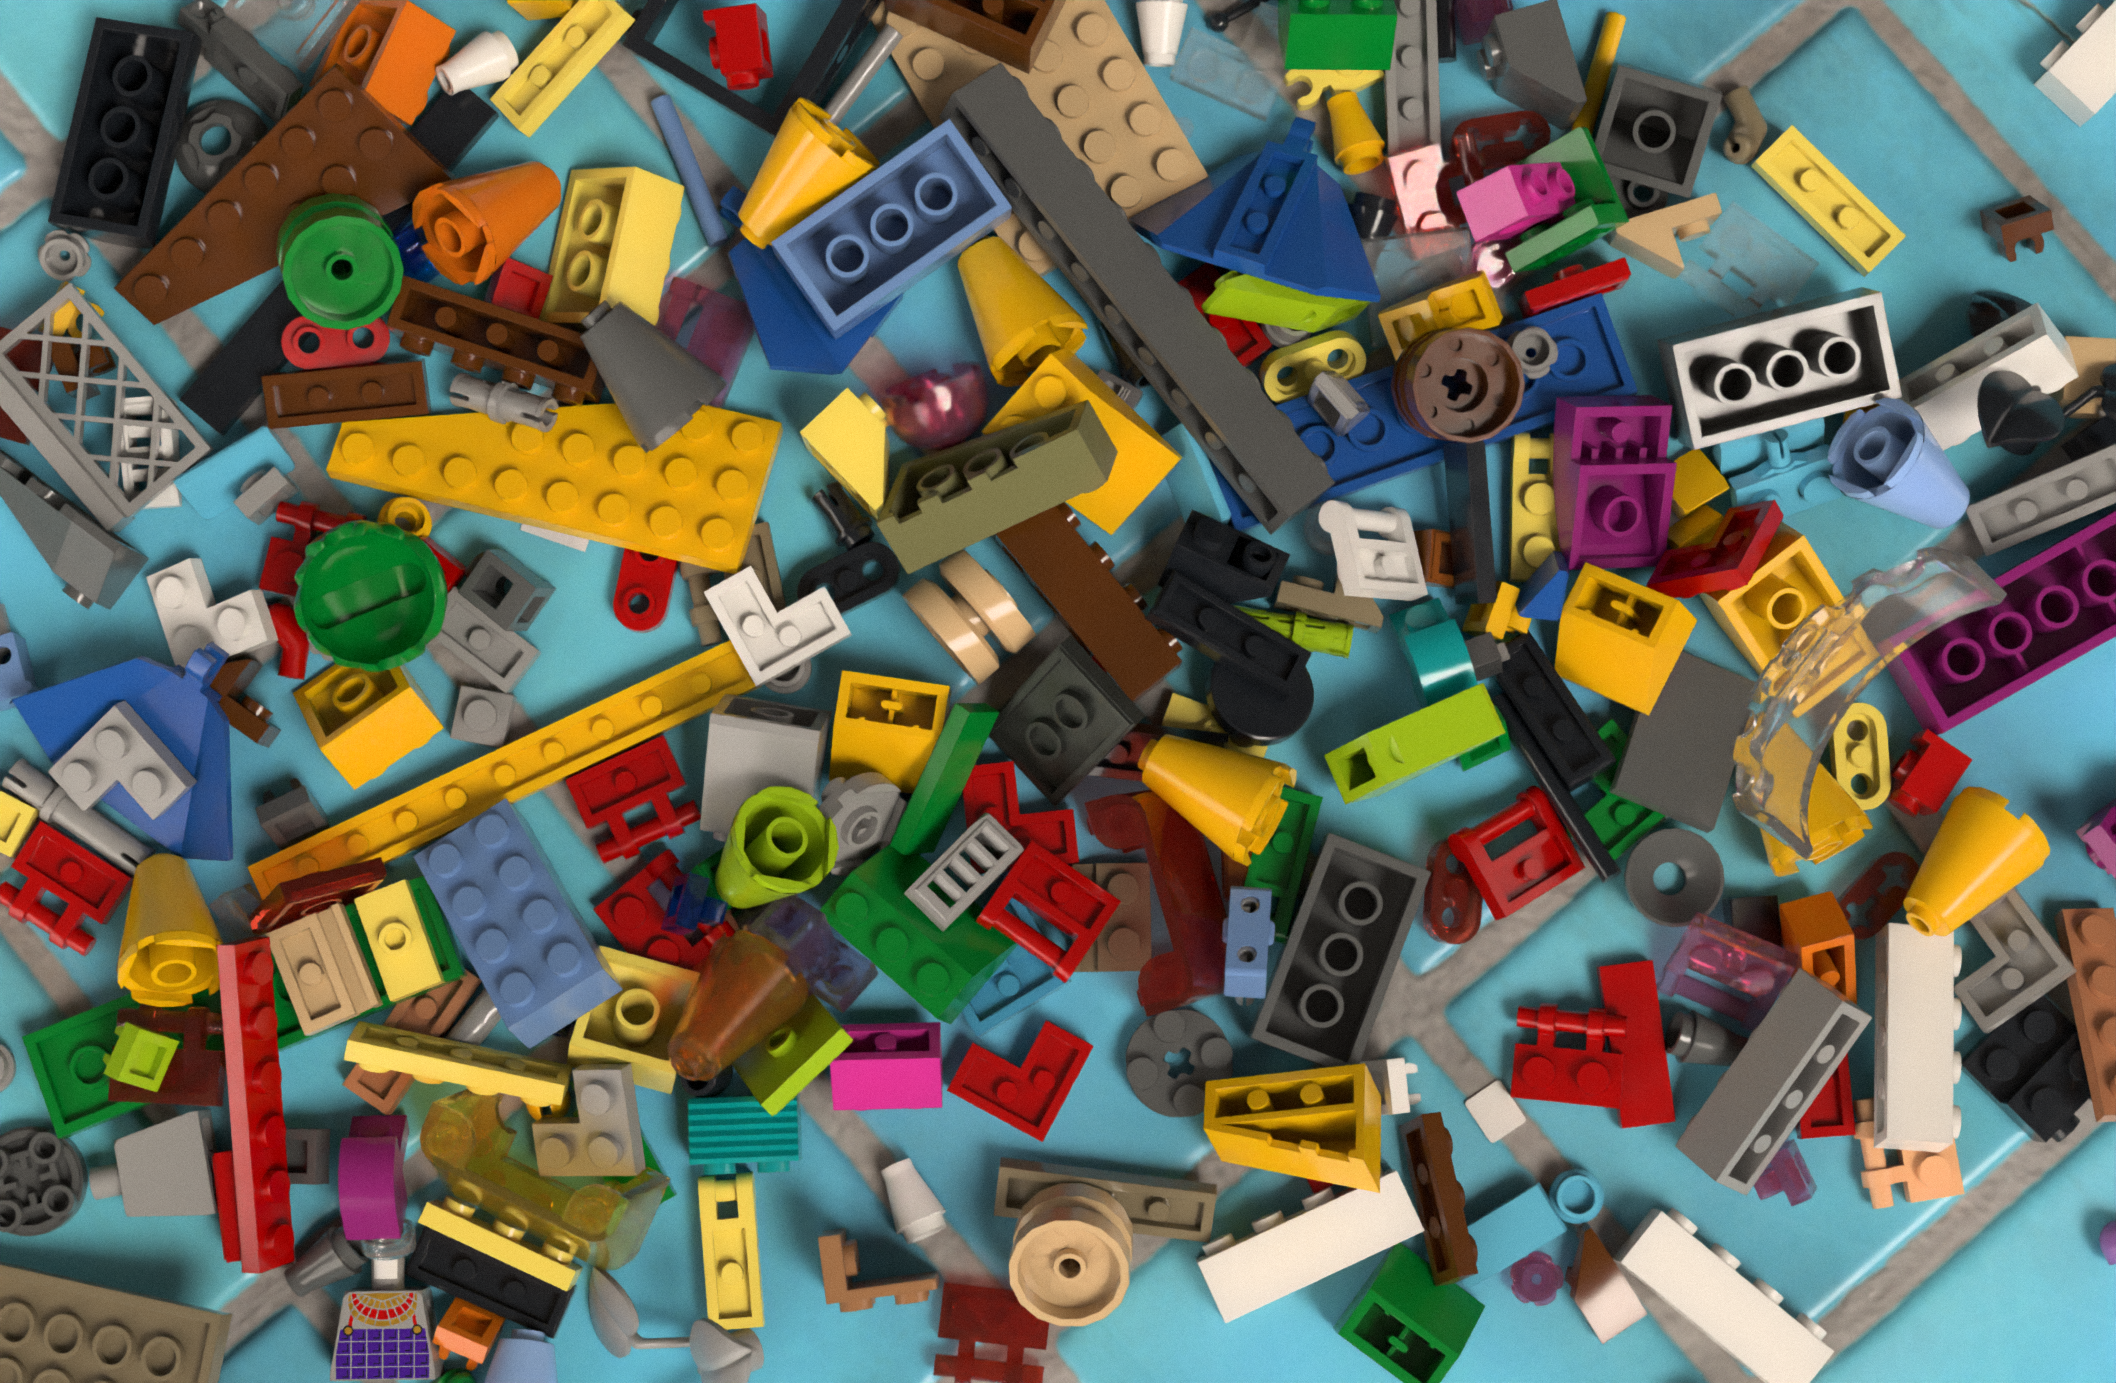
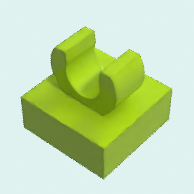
M128 1022L124 1026H117L114 1033L119 1036L112 1055L105 1053L103 1061L107 1065L103 1074L120 1082L158 1092L179 1041L166 1034Z

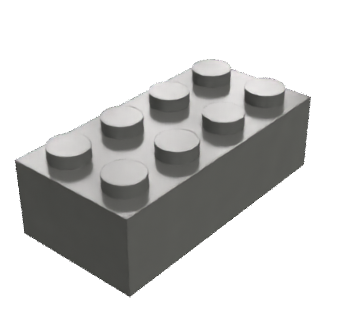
M1864 287L1657 339L1670 404L1673 405L1672 414L1678 442L1693 450L1876 404V400L1882 398L1896 399L1902 397L1882 292Z
M1327 833L1321 842L1288 929L1285 942L1282 945L1267 984L1265 999L1261 1000L1248 1038L1326 1068L1359 1064L1431 872L1340 836Z

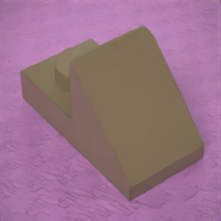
M1337 574L1332 593L1323 591V582L1297 575L1293 576L1292 582L1282 580L1278 586L1274 608L1296 613V611L1306 612L1309 617L1334 623L1353 624L1356 629L1376 634L1382 627L1384 616L1374 599L1344 596L1342 583Z

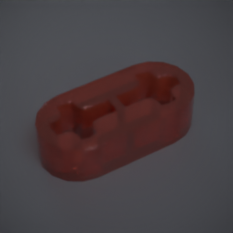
M1517 111L1472 118L1463 121L1455 128L1449 141V154L1451 160L1459 168L1466 171L1506 167L1516 164L1547 146L1550 141L1551 130L1546 119L1534 111ZM1520 125H1526L1529 133H1538L1539 136L1533 141L1531 149H1524L1522 141L1504 142V138L1515 136ZM1468 133H1475L1477 141H1495V144L1484 146L1479 157H1472L1470 149H1461L1460 147L1465 142Z
M1896 851L1877 856L1838 897L1837 902L1847 921L1851 917V914L1846 909L1848 904L1860 906L1869 897L1874 901L1864 915L1869 922L1867 927L1855 925L1851 928L1854 933V940L1871 938L1877 934L1903 906V901L1919 870L1918 864L1911 856ZM1900 864L1904 868L1900 875L1901 880L1905 883L1904 886H1890L1882 894L1879 893L1877 889L1887 877L1886 873L1882 870L1883 866L1894 867Z

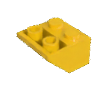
M1585 562L1562 608L1554 668L1562 679L1649 716L1697 619L1679 600Z
M842 670L833 725L829 782L838 777L849 780L862 773L876 772L884 775L901 790L900 793L913 794L947 721L951 698L950 686Z

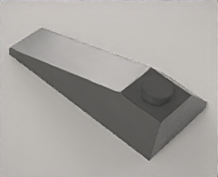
M0 449V496L52 571L68 582L62 591L87 609L95 602L111 610L149 558L114 532L107 531L98 520Z

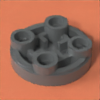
M21 1127L0 1136V1231L19 1236H36L55 1231L69 1222L80 1209L88 1187L87 1166L78 1147L69 1138L58 1139L55 1130L47 1127Z

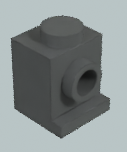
M487 549L486 552L478 554L467 566L464 573L467 579L458 593L505 631H527L557 588L549 582H544L507 551ZM509 579L514 584L509 592L505 594L504 583Z

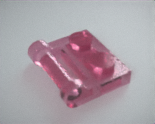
M673 277L667 291L672 296L658 329L676 341L690 305L696 304L704 307L687 350L718 372L728 383L708 404L709 406L723 409L755 332L746 303L685 279Z
M1696 912L1662 970L1657 982V992L1671 998L1674 994L1685 997L1741 1021V1028L1752 1032L1768 1014L1795 970L1798 954ZM1688 968L1753 997L1749 1002L1684 973Z

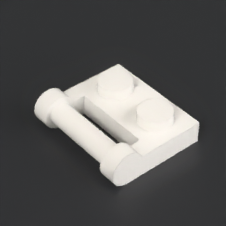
M1336 500L1327 501L1322 505L1319 512V523L1324 531L1331 534L1337 560V575L1342 583L1344 596L1413 601L1428 595L1411 518L1405 509L1398 507H1385L1381 511L1352 508L1347 502ZM1358 530L1378 532L1382 537L1387 538L1388 541L1359 538Z

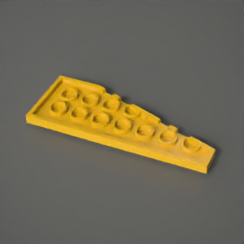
M616 403L582 405L581 407L565 406L558 407L556 410L546 408L545 410L558 413L554 426L548 432H541L535 428L512 421L500 424L490 420L488 414L481 412L342 422L326 468L328 475L333 479L737 574L741 571L781 441L783 427L781 422L703 404L692 415L693 419L657 448L645 453L637 444Z

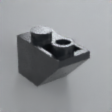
M1192 509L1175 543L1158 586L1163 587L1168 576L1175 570L1228 603L1270 597L1290 554Z

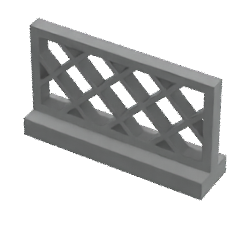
M68 283L0 340L1 408L107 531L120 532L136 519L134 516L171 486L177 476L191 469L214 450L74 284ZM69 301H72L83 314L82 338L53 336L54 315ZM44 323L43 335L31 334ZM92 326L104 340L91 339ZM23 340L43 341L40 373L20 371L6 354ZM52 342L81 345L79 376L50 374ZM91 346L110 347L119 357L117 380L88 377ZM127 367L140 382L126 381ZM27 378L39 379V392ZM49 380L78 383L76 414L56 413L47 403ZM88 384L116 386L114 418L85 415ZM126 387L146 389L154 398L152 421L123 419ZM162 409L175 423L162 422ZM62 420L75 421L74 433ZM84 422L113 424L111 456L91 454L83 445ZM123 425L152 427L149 459L120 457ZM161 428L181 430L195 448L178 462L158 460ZM97 461L110 462L109 474ZM120 463L149 465L147 488L132 501L118 486ZM158 466L171 467L157 479Z

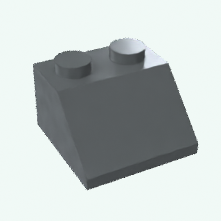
M1548 0L1494 15L1489 29L1483 37L1482 49L1477 50L1478 65L1485 81L1492 80L1495 93L1501 98L1560 130L1571 128L1584 107L1587 97L1557 0Z
M1620 62L1595 140L1596 148L1608 174L1690 198L1723 95L1722 91Z

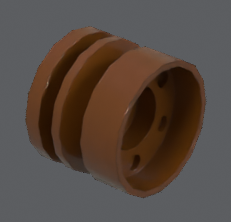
M1441 328L1422 333L1403 349L1394 364L1391 381L1395 408L1409 427L1428 438L1463 443L1490 439L1509 426L1521 407L1525 387L1521 362L1509 344L1490 331L1474 328ZM1444 376H1452V381L1459 384L1456 393H1448L1449 389L1441 385Z

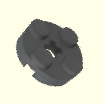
M1187 1009L1164 1011L1145 1020L1132 1035L1125 1055L1127 1079L1136 1097L1152 1111L1168 1117L1196 1116L1204 1111L1206 1081L1232 1078V1048L1222 1029L1207 1016ZM1182 1048H1186L1191 1052L1188 1061L1194 1065V1069L1190 1075L1180 1073L1177 1079L1171 1078L1167 1074L1170 1065L1164 1061L1165 1055L1168 1051L1177 1054Z

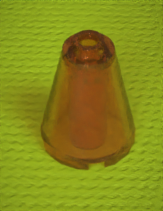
M737 930L732 937H726V932L718 937L711 947L668 1044L667 1049L671 1058V1065L679 1075L691 1081L711 1080L800 1011L809 994L807 982L801 971L794 977L785 966L790 957L781 948L766 938L746 930Z

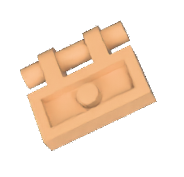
M1874 1097L1853 1100L1857 1121L1855 1122L1856 1135H1854V1139H1860L1865 1170L1860 1171L1863 1188H1869L1873 1209L1894 1206L1890 1185L1903 1182L1906 1202L1910 1203L1965 1194L1954 1138L1953 1144L1939 1153L1896 1149L1899 1164L1887 1166L1884 1148H1874Z

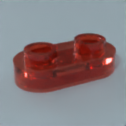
M1448 837L1437 841L1428 853L1426 870L1430 871L1431 874L1424 893L1423 923L1427 933L1435 941L1442 944H1463L1471 940L1480 928L1483 897L1463 862L1457 859L1458 866L1454 873L1448 871L1446 859L1450 854L1453 855L1448 844ZM1446 908L1451 909L1454 914V921L1450 927H1447L1442 921V914Z

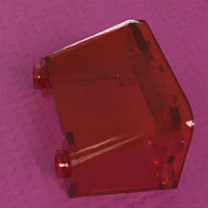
M1151 789L1114 794L1085 802L1083 812L1090 836L1095 835L1097 840L1105 847L1115 850L1122 849L1123 854L1141 849L1145 850L1174 951L1157 955L1148 960L1141 968L1138 977L1139 990L1136 991L1143 1017L1223 994L1227 943L1222 941V925L1227 915L1203 834Z

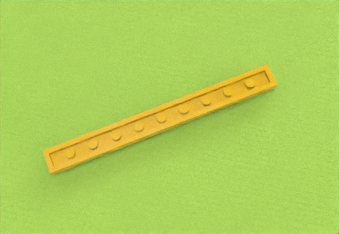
M731 640L256 862L247 868L269 916H276L448 835L505 798L511 804H514L713 710L725 694L743 696L758 688Z

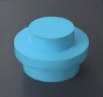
M1569 1169L1556 1176L1550 1185L1548 1197L1562 1220L1572 1224H1582L1592 1220L1600 1212L1604 1201V1192L1599 1180L1591 1173L1581 1169Z

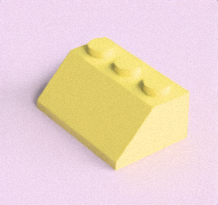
M636 166L571 170L548 273L553 276L539 320L583 333L587 328L581 320L606 300L611 307L622 301L656 326L659 318L658 307L664 280L670 268V253L676 225L681 217V202L685 186Z

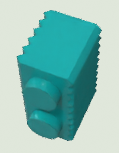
M797 1094L773 1117L760 1105L754 1095L688 1098L690 1165L703 1164V1175L736 1173V1163L757 1162L758 1173L790 1171V1161L802 1159L800 1094Z

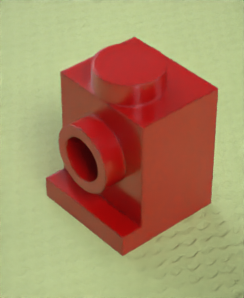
M756 3L703 11L704 22L716 32V36L709 38L712 65L714 69H720L721 74L726 77L727 89H753L759 86V79L774 77L766 13Z
M1929 729L1914 733L1909 740V743L1917 747L1916 751L1906 750L1890 774L1896 780L1891 786L1889 792L1891 795L1888 801L1911 817H1916L1918 813L1922 816L1937 813L1973 760Z

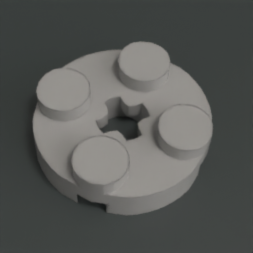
M867 772L856 775L849 780L838 777L830 781L822 791L821 800L823 803L818 809L826 820L831 817L836 826L839 844L835 865L830 871L832 874L849 876L853 870L867 860L865 859L871 856L878 848L882 850L891 844V839L907 804L899 796L901 790L884 775L876 772Z

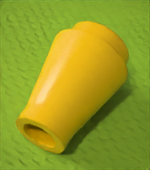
M1347 91L1331 97L1326 104L1330 113L1335 163L1341 165L1344 173L1348 175L1361 174L1376 168L1384 161L1382 151L1385 148V143L1361 106L1357 93Z

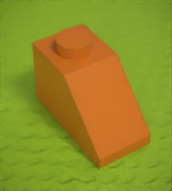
M1832 891L1779 904L1781 941L1791 979L1798 969L1801 968L1829 983L1857 1005L1854 933Z

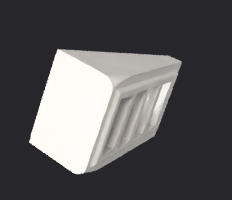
M152 396L125 398L123 419L136 420V416L153 415L154 398ZM162 409V422L175 423ZM123 425L120 457L149 459L150 446L137 447V438H150L152 427ZM161 428L159 459H163V461H180L178 430ZM121 463L124 493L132 501L142 492L139 491V482L148 480V469H138V464ZM171 467L158 468L157 479ZM173 483L142 510L182 507V494Z

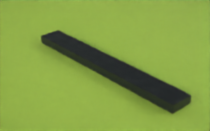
M470 89L460 91L452 96L444 92L410 133L452 172L498 119L499 115L497 111ZM413 202L383 215V218L391 228L394 238L411 220ZM283 280L179 399L222 436H225L263 392L261 376L267 373L280 372L289 361L282 351L281 336L288 323L295 318L301 317L302 314L288 299ZM305 332L299 337V348L312 335V332Z

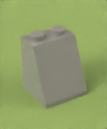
M725 694L710 713L700 830L713 832L712 837L714 839L726 842L738 808L749 797L770 786L792 787L810 794L818 801L832 711Z

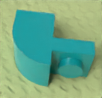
M1439 597L1389 614L1391 629L1409 664L1414 693L1422 709L1478 685L1459 627L1454 618H1449Z

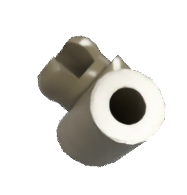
M1744 85L1723 97L1735 120L1728 137L1723 143V152L1727 159L1740 165L1749 163L1757 156L1767 133V124L1748 86Z

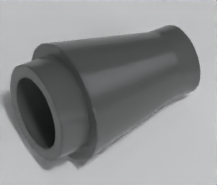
M1692 1010L1688 1014L1677 1012L1673 1016L1666 1032L1665 1049L1668 1054L1675 1055L1677 1062L1731 1066L1749 1038L1737 1035Z
M332 1226L295 1264L285 1269V1278L292 1291L298 1296L304 1297L311 1291L360 1273L362 1265L369 1261L370 1253L364 1240H346L343 1226L340 1228Z

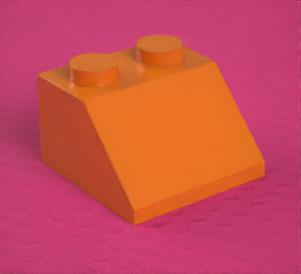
M349 0L309 86L313 87L338 63L399 123L412 126L415 118L426 106L428 100L427 92L436 75V67L445 63L449 57V45L456 30L408 0Z

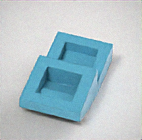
M1539 1182L1499 1203L1488 1213L1467 1224L1469 1234L1474 1238L1477 1245L1478 1258L1476 1266L1478 1274L1466 1278L1462 1282L1469 1289L1566 1232L1565 1224Z

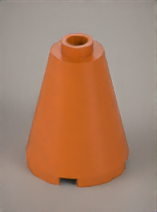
M537 161L525 162L434 183L419 191L413 202L412 221L414 229L416 230L422 226L428 243L421 247L426 257L442 275L455 284L465 285L468 282H475L474 285H477L487 280L559 206L561 202V184L553 170Z

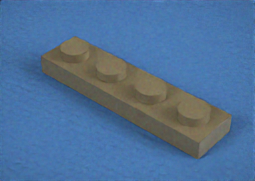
M1005 1157L1000 1159L994 1216L1018 1219L1023 1206L1039 1191L1059 1183H1084L1106 1191L1124 1207L1133 1225V1233L1210 1243L1217 1184Z

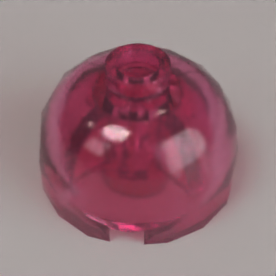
M969 361L952 364L955 372L954 375H950L949 372L937 373L936 369L929 370L902 380L885 389L887 395L879 394L878 398L882 410L887 415L885 418L892 432L908 445L918 449L935 448L936 452L966 442L965 437L973 434L980 428L986 418L989 404L987 383L979 362Z

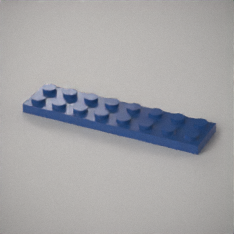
M1602 293L1490 331L1507 342L1508 338L1515 331L1522 332L1530 326L1542 328L1556 343L1558 357L1556 362L1549 366L1550 371L1541 378L1529 379L1527 375L1523 374L1525 387L1521 407L1509 426L1494 437L1483 440L1485 448L1512 439L1514 435L1532 432L1554 424L1557 397L1631 396L1638 393ZM1529 348L1526 350V355L1529 358H1533L1536 352L1534 349ZM1394 365L1348 380L1350 385L1368 404L1370 412L1343 437H1338L1307 402V395L1275 406L1277 410L1284 412L1290 418L1295 433L1307 448L1324 461L1328 474L1335 482L1307 509L1443 463V444L1456 443L1455 441L1425 437L1405 423L1395 408L1391 390ZM1452 376L1443 377L1441 385L1449 389L1448 393H1456L1459 384L1452 381ZM1208 457L1230 510L1232 528L1244 532L1261 526V522Z

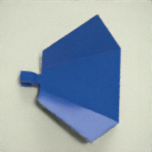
M1296 116L1283 145L1267 140L1262 151L1236 157L1208 173L1209 177L1157 202L1128 219V223L1137 233L1161 249L1316 296L1380 303L1381 294L1339 183L1317 165L1318 155L1311 153L1313 140H1310L1315 131L1316 122Z
M733 185L721 200L720 205L723 208L720 210V216L740 228L743 222L738 217V212L747 195ZM745 237L728 253L767 364L771 370L826 375L842 374L869 338L874 337L903 299L904 293L835 340L775 256L771 245L768 244L765 249H761Z
M214 642L208 643L204 650L201 648L194 650L185 668L181 665L171 667L140 656L12 699V702L54 765L114 705L126 700L196 779L197 783L165 814L155 820L151 819L120 782L101 800L176 856L184 859L230 861L233 859L229 719L219 705L222 696L210 687L230 654Z

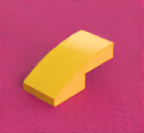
M1484 269L1423 291L1378 313V318L1396 361L1405 346L1424 332L1441 328H1474L1484 330L1500 325L1503 318Z

